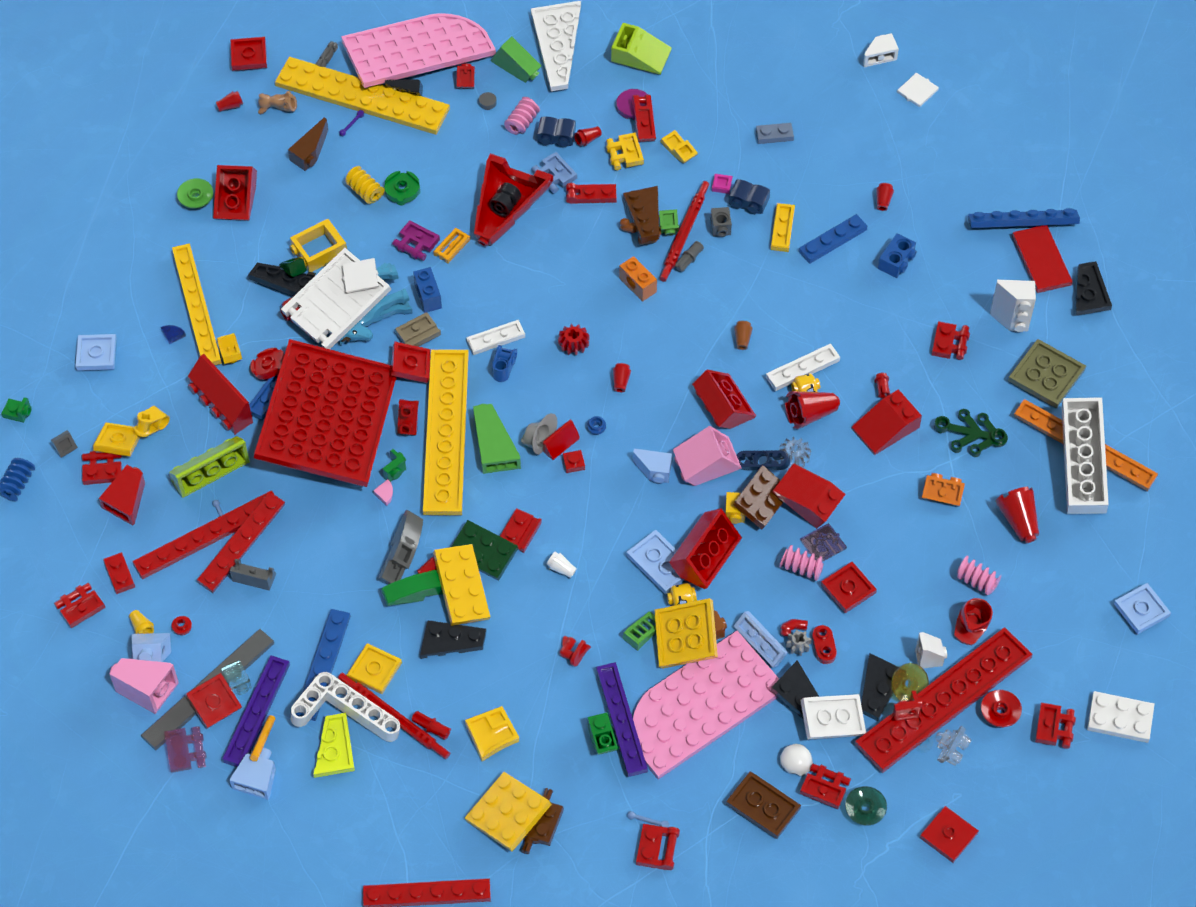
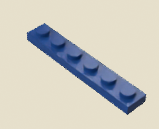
M1072 208L1064 210L1047 209L1046 211L1029 210L1026 212L1012 210L1010 212L993 211L992 213L975 212L974 214H968V221L971 228L1079 224L1080 216L1077 210Z
M335 609L330 610L303 692L318 674L322 672L332 674L351 617L350 613ZM323 682L320 685L326 687L328 683ZM314 697L308 698V700L312 702L317 700ZM319 710L310 720L316 721ZM302 712L296 713V715L299 716V717H302V716L305 715V714L302 713Z

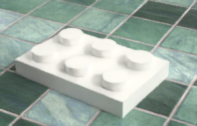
M1094 691L1087 730L1148 743L1150 740L1154 703Z
M859 694L807 697L800 700L807 740L863 736L866 733Z

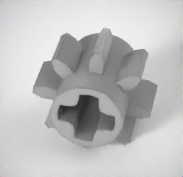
M796 630L793 635L788 634L789 641H787L786 647H791V654L795 653L802 656L804 651L809 652L811 638H807L806 631L800 632Z

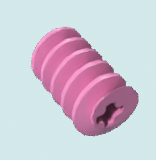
M522 97V100L519 101L505 121V128L515 135L525 133L530 123L533 122V119L540 112L539 106L529 97Z
M793 545L786 549L780 563V567L785 564L786 570L792 567L794 573L800 569V575L802 576L806 572L808 578L814 575L815 581L819 579L824 566L822 556L815 560V554L813 553L810 557H807L806 550L802 555L800 554V548L793 552Z
M966 556L957 570L958 579L962 580L965 578L964 582L966 584L971 582L972 587L978 586L979 591L985 590V594L990 595L998 586L1001 575L995 578L996 571L988 574L989 567L982 570V563L976 567V560L973 559L968 563L969 556Z

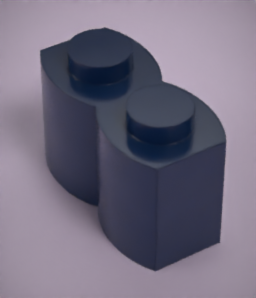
M541 117L537 132L538 142L544 145L572 146L576 131V121L567 118Z
M737 179L729 194V204L737 209H747L754 214H763L770 198V189Z

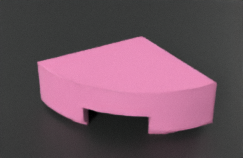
M388 479L374 490V495L386 506L391 502L393 496V487Z

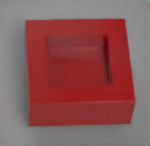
M581 450L563 453L566 473L585 470Z

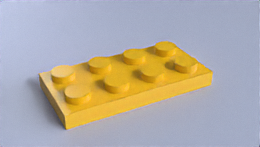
M469 544L434 550L433 555L451 626L489 620L490 613L473 545Z

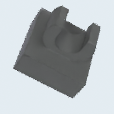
M67 430L51 439L61 458L78 448L70 432Z

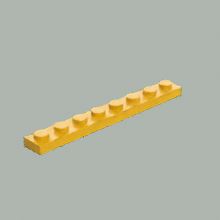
M190 243L172 247L200 356L205 354L214 365L222 364Z

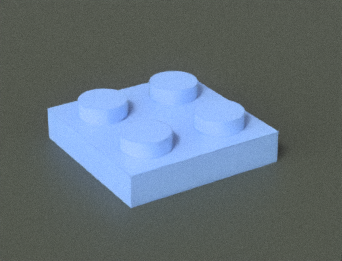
M116 334L78 335L76 369H114Z
M1148 583L1114 602L1116 608L1137 635L1171 615V612Z

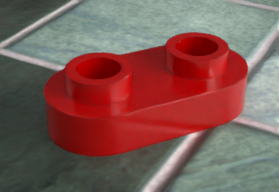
M825 625L817 626L812 634L816 658L822 664H831L836 659L837 653L832 630Z

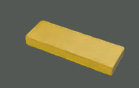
M777 203L771 250L789 252L795 205Z

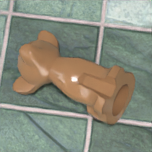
M287 91L285 94H275L271 97L267 94H259V114L266 112L269 107L286 112L295 111L297 108V100L290 91Z

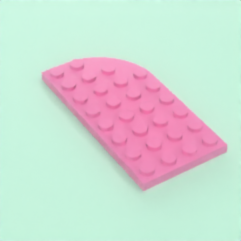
M445 13L430 14L341 36L344 48L364 88L385 83V80H398L496 54V49L487 32L479 24L462 16Z
M738 631L717 644L718 658L686 664L649 689L640 699L634 712L633 721L646 765L657 779L675 769L778 698L770 689L779 678Z

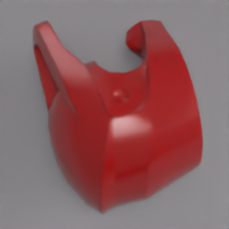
M974 598L968 600L962 606L954 631V636L958 641L966 645H974L986 631L993 616L992 607L987 601Z

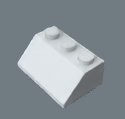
M997 280L990 315L1009 331L1028 332L1036 301L1035 281Z

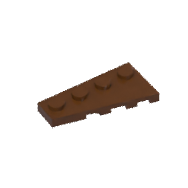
M658 186L623 193V199L641 243L659 240Z

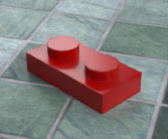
M122 552L103 559L116 594L135 588Z

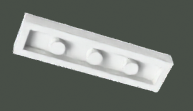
M828 344L766 373V379L773 389L777 391L794 382L796 376L808 373L814 374L839 362L840 356L834 347Z

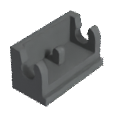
M235 559L236 565L230 569L233 582L270 591L276 576L274 568L269 567L268 570L241 564V560Z

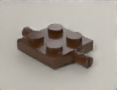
M545 788L543 797L550 801L553 790ZM551 803L552 805L523 838L525 842L521 849L522 853L525 854L526 852V854H529L533 843L551 845L564 811L563 806Z

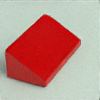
M572 420L566 422L543 441V452L552 460L556 459L580 439Z

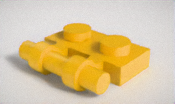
M636 132L619 135L618 142H614L612 138L606 140L607 152L610 153V162L615 170L621 169L620 163L625 162L626 167L644 164ZM617 150H621L622 154L617 155Z

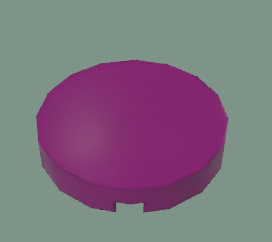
M639 89L625 90L617 98V110L624 118L628 119L629 117L635 120L632 95L643 97L648 94Z

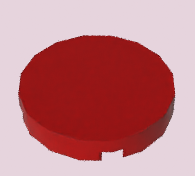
M268 348L261 351L257 355L258 358L255 361L253 359L250 369L256 378L262 380L269 379L279 374L284 352L281 349Z

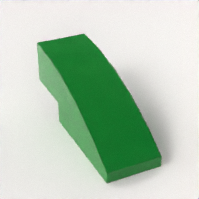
M437 570L403 578L381 589L387 606L424 601L426 596L443 594Z

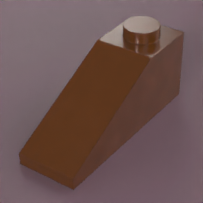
M325 117L288 149L289 160L304 171L314 166L320 155L328 133V123Z

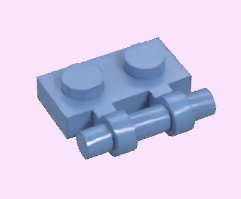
M557 152L542 160L543 167L539 168L537 165L532 167L534 173L536 170H540L553 175L554 180L548 188L553 193L559 190L556 184L559 183L564 187L577 179V173Z

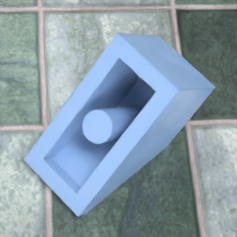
M634 449L633 462L649 481L669 483L672 465L671 453Z

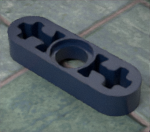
M781 450L740 451L737 454L742 470H759L762 465L758 464V460L762 456L767 457L766 463L762 465L768 470H784L790 465V457ZM745 457H747L748 460L743 464L741 460H745ZM783 457L784 460L779 464L776 460H780Z

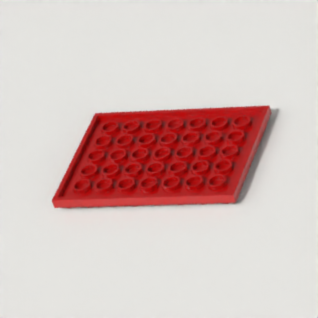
M289 339L255 449L254 459L367 487L396 381V376H391V365Z

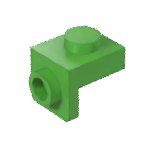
M677 209L659 211L661 234L665 233L666 236L675 235V232H679Z

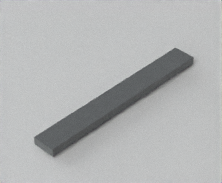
M259 629L194 688L220 673L229 685L273 646L274 640ZM184 696L141 735L142 739L154 750L160 748L197 714L187 697Z

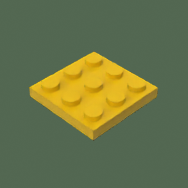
M708 598L655 609L660 668L664 669L718 658L712 599Z
M503 772L466 815L465 820L512 852L552 804L545 797L506 772Z

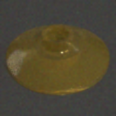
M913 663L900 666L892 678L893 693L900 701H909L911 691L916 690L918 694L929 685L925 670ZM906 680H908L909 682L907 687L905 685Z

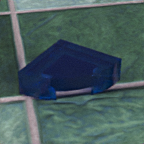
M174 325L160 327L169 344L186 337L185 332L180 327Z

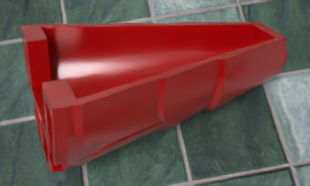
M490 153L486 161L480 204L477 206L474 235L478 239V243L485 247L491 246L515 225V221L527 212L548 190L554 180L553 175L540 170H536L534 176L510 168L505 158ZM503 183L515 185L522 195L507 217L495 214L489 207V201Z

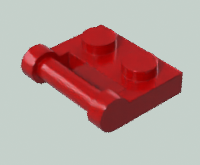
M643 824L636 865L673 870L674 850L680 829ZM662 836L668 837L665 859L658 860Z

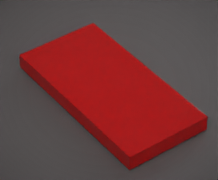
M1047 225L1012 233V238L1031 281H1035L1037 293L1072 285L1073 281Z

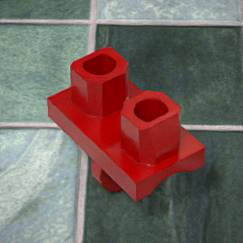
M399 400L397 434L417 435L419 401Z

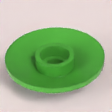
M189 179L179 186L177 197L179 202L185 207L200 208L211 201L213 188L204 179Z

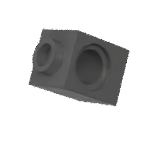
M729 207L711 208L710 220L713 237L731 235L732 223Z

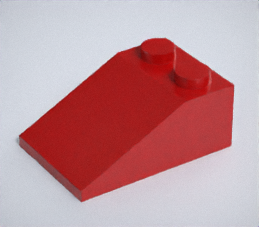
M217 165L213 219L250 220L257 181V170L253 166Z
M898 389L883 398L857 421L851 429L869 450L876 455L919 429L922 415Z
M794 463L772 491V493L816 529L827 521L846 495L832 482Z

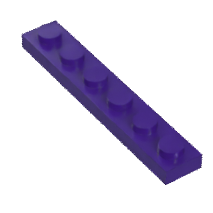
M270 656L223 756V763L238 767L245 755L250 753L290 666L288 660Z
M614 662L597 666L596 671L627 776L631 777L647 773L648 768L617 664Z

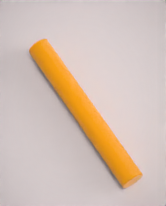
M272 715L268 716L250 756V759L254 762L258 761L276 720Z

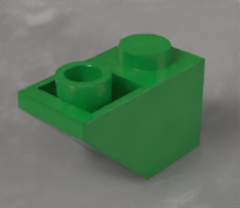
M608 713L588 717V730L597 754L617 751L618 747Z

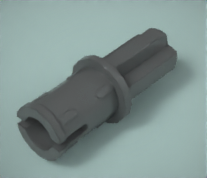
M695 241L688 251L683 252V256L675 264L677 271L683 272L690 263L695 262L697 255L704 249L700 242Z

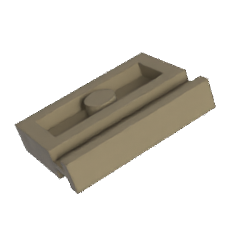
M426 312L395 328V333L404 344L419 347L440 336L441 330L437 328L436 323Z

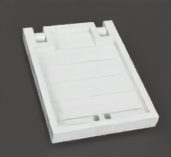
M346 248L334 257L281 308L283 314L287 317L291 315V320L317 343L321 341L322 347L326 349H331L391 291V287L377 275V288L346 293L345 281L343 280V264L360 261Z

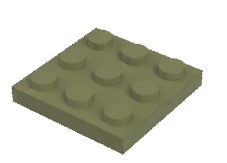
M1037 339L1011 373L1008 381L1051 406L1058 408L1063 398L1066 397L1085 371L1086 365Z

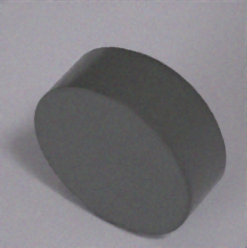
M485 92L479 97V105L485 110L493 109L497 104L496 96L493 93Z

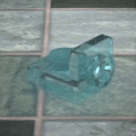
M240 660L221 668L235 696L245 694L252 688L250 679Z

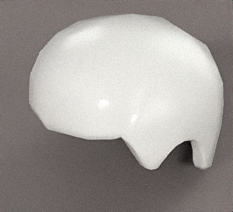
M792 744L785 747L780 755L781 765L789 774L795 773L803 776L810 771L813 764L811 753L801 744Z

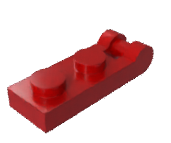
M632 95L638 142L655 141L656 133L651 95H644L643 97Z
M568 183L566 185V192L568 193L566 195L567 203H617L616 184L576 185L575 183Z

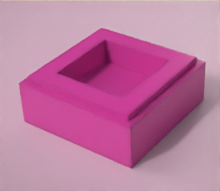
M715 174L712 192L730 194L733 176Z

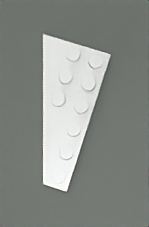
M581 1L531 8V16L551 91L568 89Z

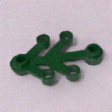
M961 409L958 413V419L965 422L968 427L951 424L950 420L945 416H939L935 419L934 428L937 432L945 433L950 431L967 435L960 440L952 441L951 451L954 453L961 452L962 447L979 438L986 439L982 443L973 444L970 447V455L972 457H979L981 451L991 446L1002 447L1008 440L1006 432L1000 428L996 429L986 413L978 414L976 424L970 416L969 410ZM978 425L985 426L987 431H982Z

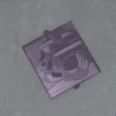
M829 523L800 538V541L807 549V553L811 555L814 553L815 560L822 556V562L847 549V546L839 537L840 534L836 533Z

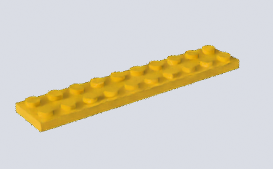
M293 57L288 58L275 80V86L352 110H362L366 114L437 135L450 110L449 104L417 96L413 93L403 92V90L398 91L393 87L388 88L383 84L364 88L359 77L320 67Z
M431 350L423 515H462L469 350Z

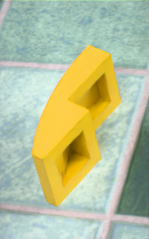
M676 130L661 138L660 142L682 163L698 155V152L688 140L684 141Z

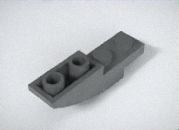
M408 510L405 511L390 544L392 545L391 551L378 579L387 584L401 580L405 569L410 567L419 543L423 519Z

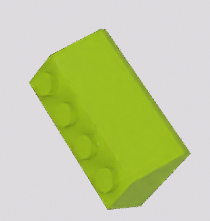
M238 436L227 439L215 448H210L198 457H193L183 465L176 466L169 471L171 482L181 497L184 498L250 463L246 442Z

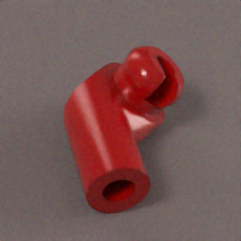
M788 620L780 627L781 635L788 636L793 629L807 630L808 621Z

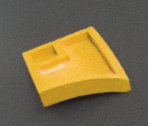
M503 706L465 720V725L481 761H485L502 749L519 742V736Z

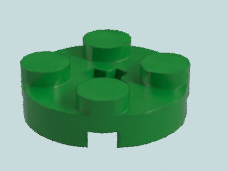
M400 171L391 173L385 180V195L388 199L401 206L413 201L420 194L418 177L409 171H406V173H401ZM400 185L406 186L404 189H399Z

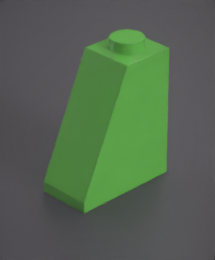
M512 36L499 48L491 59L494 64L524 83L529 79L533 81L540 74L538 70L542 66Z

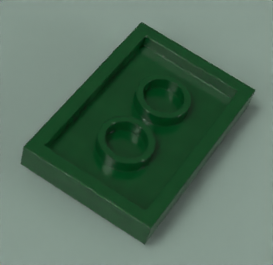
M467 520L451 546L472 544L479 571L498 581L518 550V545Z

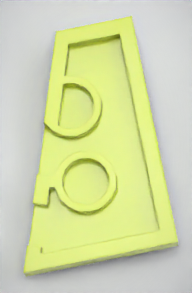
M346 713L325 717L320 749L313 774L314 778L355 771Z

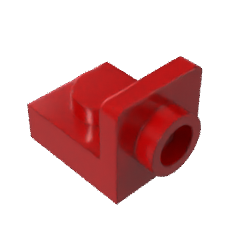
M467 63L457 66V88H474L475 66Z
M916 690L911 691L909 702L900 701L894 704L893 716L895 721L919 717L920 709L923 706L921 697H917Z

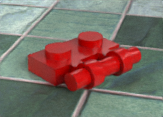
M938 321L932 356L950 359L951 353L957 354V359L962 360L964 354L967 353L966 343L970 337L969 326L963 325L961 331H956V324ZM954 339L959 340L958 345L953 344Z
M96 451L82 454L83 461H90V464L82 465L83 484L112 483L122 471L121 461L114 462V459L122 458V455L106 452L96 453ZM107 459V463H97V460Z
M89 583L77 586L73 592L68 595H62L58 601L54 602L57 609L65 606V608L60 610V613L70 628L105 608L103 601L95 590L88 594L86 593L92 589ZM78 597H81L80 599H78V600H76L75 602L71 603V601L75 600V599L78 598Z
M1041 702L1035 742L1056 746L1057 739H1061L1062 747L1069 749L1074 737L1072 729L1076 722L1074 717L1075 711L1067 709L1066 714H1062L1061 706ZM1059 722L1065 725L1064 731L1058 730Z
M813 763L810 771L816 773V776L807 774L800 794L839 809L846 793V788L841 787L840 784L849 786L851 778L844 776L842 772L838 771L836 773L828 770L827 766L822 764L819 766ZM823 777H826V778H829V779H831V780H834V782L831 783V782L826 781V780H824V779H822V778H823Z

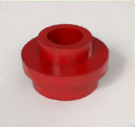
M179 616L172 622V629L178 635H186L192 628V622L186 616Z

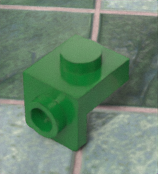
M394 449L390 450L392 462L382 468L384 479H388L390 482L398 479L406 470V458L401 452H396Z

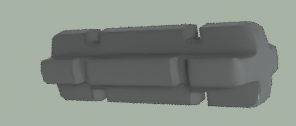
M330 41L319 57L320 59L316 62L317 66H327L326 64L329 63L338 49L336 42Z

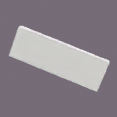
M519 320L466 338L473 355L496 348L498 345L502 346L525 338V332Z

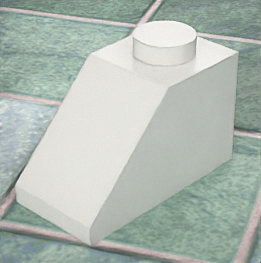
M892 33L874 38L864 54V67L897 60L899 48Z
M924 632L919 633L915 650L919 669L943 666L944 659L947 658V650L945 646H942L941 639Z

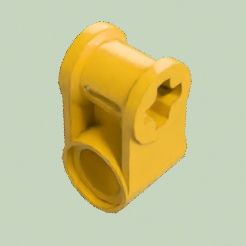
M151 406L149 409L138 413V423L134 427V433L141 437H147L164 429L168 425L170 417L156 406Z

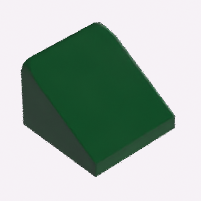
M292 258L279 264L291 277L307 271L304 259Z

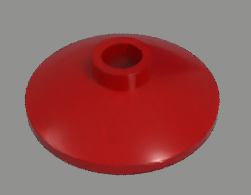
M994 690L983 698L981 712L985 720L991 725L1009 727L1019 720L1022 706L1019 699L1013 693L1006 690ZM997 710H1002L1004 713H998Z

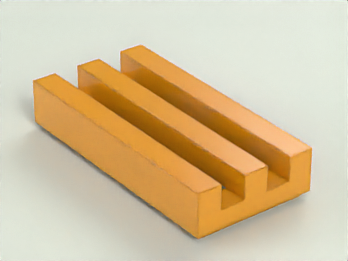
M455 228L433 251L434 256H439V259H444L446 263H449L470 241V236ZM449 244L448 248L442 253L441 251Z

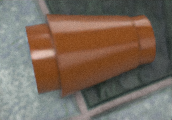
M738 321L734 327L737 349L746 350L748 349L753 328L748 321Z

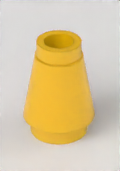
M134 610L130 613L129 618L136 634L154 633V624L140 613L139 610Z

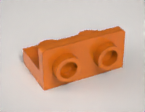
M931 473V476L927 475L922 495L923 499L960 506L965 483L961 482L962 479L950 477V480L943 479V475Z

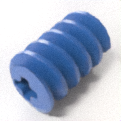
M23 458L12 459L11 464L4 473V477L0 480V494L10 501H17L16 495H21L20 489L25 488L23 483H28L29 479L27 477L32 476L31 471L35 470L34 464Z

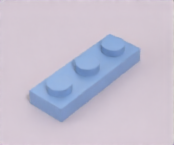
M745 611L735 623L734 627L772 667H777L787 655L786 649L749 611Z

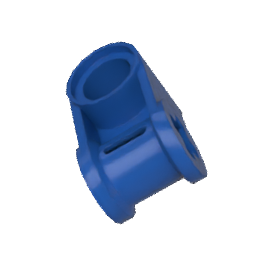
M498 345L492 363L493 378L496 381L504 382L508 380L517 358V349L510 350Z

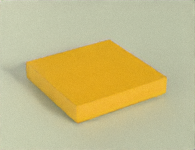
M105 422L93 445V450L131 457L141 436L134 433V427Z
M367 643L347 676L353 681L360 682L363 686L383 694L402 664V659Z

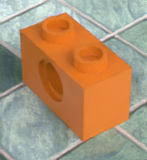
M634 256L619 265V279L642 302L657 292V279Z

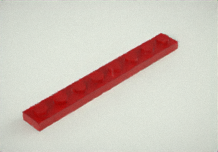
M267 493L134 560L133 564L142 580L235 533Z

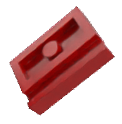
M516 508L500 537L518 545V550L524 553L540 527L542 519H537L533 515Z

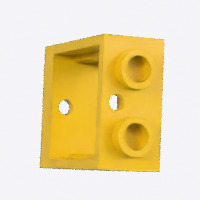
M329 219L290 237L291 245L289 248L292 254L304 259L308 272H313L323 267L325 263L331 261L344 248L347 249L346 242ZM325 234L333 246L309 257L302 245Z

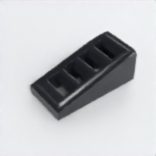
M419 79L385 80V85L388 88L393 87L398 91L403 90V92L413 93L417 96L423 95V85Z

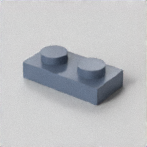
M791 123L756 126L758 144L794 141Z

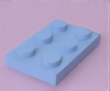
M657 530L627 551L626 556L665 595L670 592L673 585H678L684 581V579L677 575L669 563L677 550Z

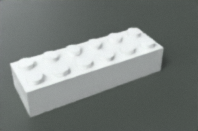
M1063 398L1062 424L1067 514H1106L1108 509V488L1102 398Z

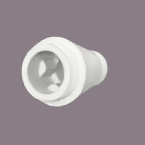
M554 552L547 562V565L550 567L549 569L566 575L569 578L577 570L561 553Z

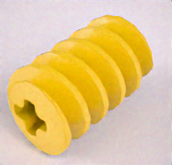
M361 166L353 167L346 176V184L360 195L366 203L372 204L377 202L384 195L385 189L380 187V184L374 178H371L369 174H366L365 170H361Z

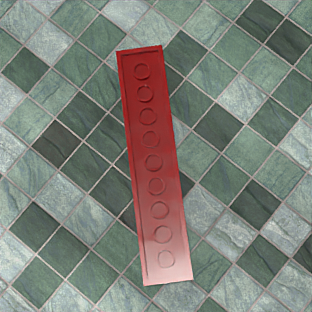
M1004 627L917 694V697H921L923 706L920 709L919 717L895 721L893 713H891L857 739L855 745L884 773L1029 661L1033 654Z

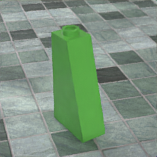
M479 404L478 406H473L483 474L521 469L520 455L493 405Z

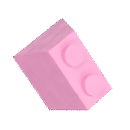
M708 426L673 449L676 456L674 460L682 471L680 473L682 479L694 486L741 469L730 438L711 426Z
M121 658L110 670V677L115 691L154 714L157 713L179 684L174 665L167 662Z

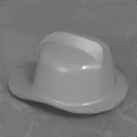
M552 413L547 414L541 422L531 423L527 426L521 442L533 448L535 454L539 455L543 452V441L556 431L558 423L556 415Z

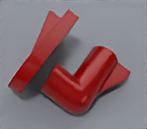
M564 636L560 656L569 659L570 664L576 667L591 646L586 644L584 640H581L573 652L571 649L575 645L576 640L572 637Z

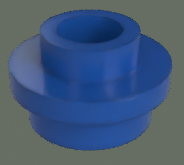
M594 416L588 421L587 429L592 434H601L606 429V422L602 417Z

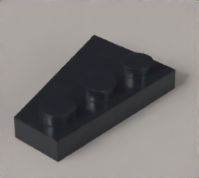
M1097 262L1079 264L1077 269L1075 316L1111 310L1112 303Z
M428 620L420 659L432 655L444 656L446 653L452 652L465 653L483 650L487 630L486 628L465 625L451 626L450 623Z
M869 653L861 707L864 715L879 721L904 677L906 670Z

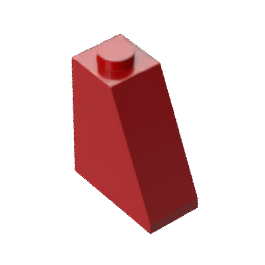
M126 465L99 497L102 509L133 526L136 522L145 486L143 472L137 467L132 468Z

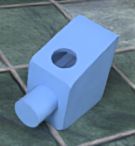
M170 633L132 634L133 659L163 662L171 653Z
M263 748L256 762L250 759L251 754H246L230 778L232 789L269 800L276 772L274 762L269 760L272 752L267 748Z

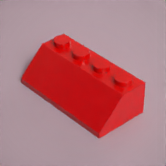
M202 354L188 375L190 383L188 387L193 394H198L204 406L208 405L210 407V411L215 418L219 417L224 428L227 431L231 430L236 435L253 423L249 402L206 355Z
M722 508L704 512L669 563L680 578L703 589H707L742 537Z

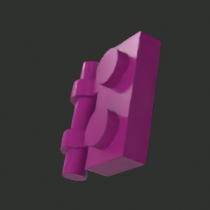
M409 220L399 232L400 237L403 239L401 241L395 239L392 245L397 247L399 251L411 254V257L424 261L427 255L422 251L431 252L440 241V235ZM411 242V243H413V244H415V245H417V246H416L415 248H413V247L409 246L408 244Z

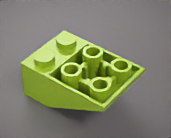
M622 23L611 47V61L661 75L672 48L642 28Z

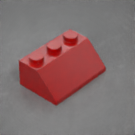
M707 369L692 384L697 396L702 399L706 410L711 413L714 423L718 427L731 429L756 417V414L730 374Z

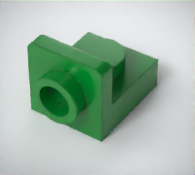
M24 397L22 402L8 399L1 414L3 418L24 423L26 417L31 414L32 407L28 398Z

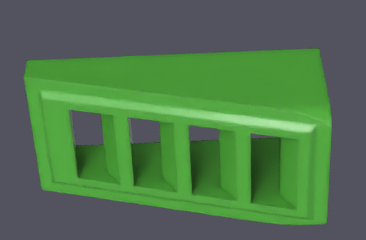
M650 611L623 632V639L637 651L656 634V625L654 626L648 621L651 619L655 622V615ZM646 624V625L649 626L651 629L648 630V629H647L646 627H644L643 625ZM638 629L643 630L645 634L641 633Z

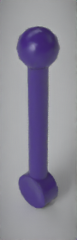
M357 111V116L344 129L339 131L340 136H345L346 131L359 118L364 117V111Z

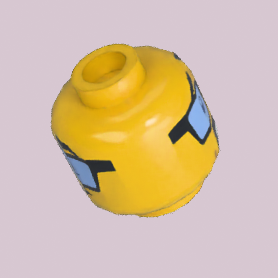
M808 373L796 376L794 382H791L792 391L818 392L820 382L818 378L815 379L812 374Z
M688 583L673 585L670 593H667L668 604L674 606L697 601L695 588L691 587Z

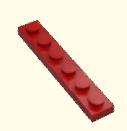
M269 491L200 575L197 582L214 593L230 573L231 567H235V559L240 560L283 508L285 502Z
M490 878L363 886L364 907H403L491 901Z

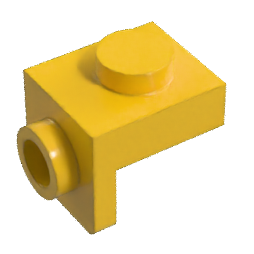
M234 333L217 338L224 364L235 363L242 359Z

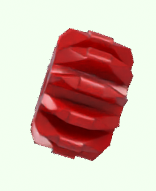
M571 323L569 328L564 326L563 331L559 332L558 344L561 346L562 352L567 351L568 355L574 352L577 356L578 351L584 353L585 348H588L590 336L585 327L581 328L579 324L575 327Z

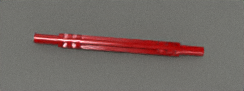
M707 181L702 182L698 193L695 194L665 260V267L660 276V280L666 282L671 269L675 267L705 200L704 195L709 186Z
M343 672L338 676V679L395 717L400 722V728L426 748L434 750L444 759L450 756L451 753L439 745L435 738L400 714L360 682L356 683Z

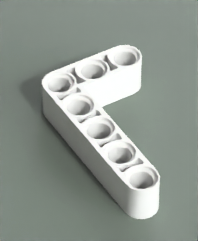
M328 672L318 674L291 708V722L297 727L305 726L323 703L328 701L387 742H393L399 736L400 722L395 717ZM326 682L329 686L323 687L320 684ZM337 694H344L345 697H344V698H339V697H337L336 695H337ZM314 697L317 700L312 702L309 701L308 698ZM360 705L362 708L355 709L353 706ZM302 712V713H304L305 715L302 716V717H299V716L296 715V713ZM376 716L378 720H371L369 717ZM392 727L395 731L389 732L386 728Z

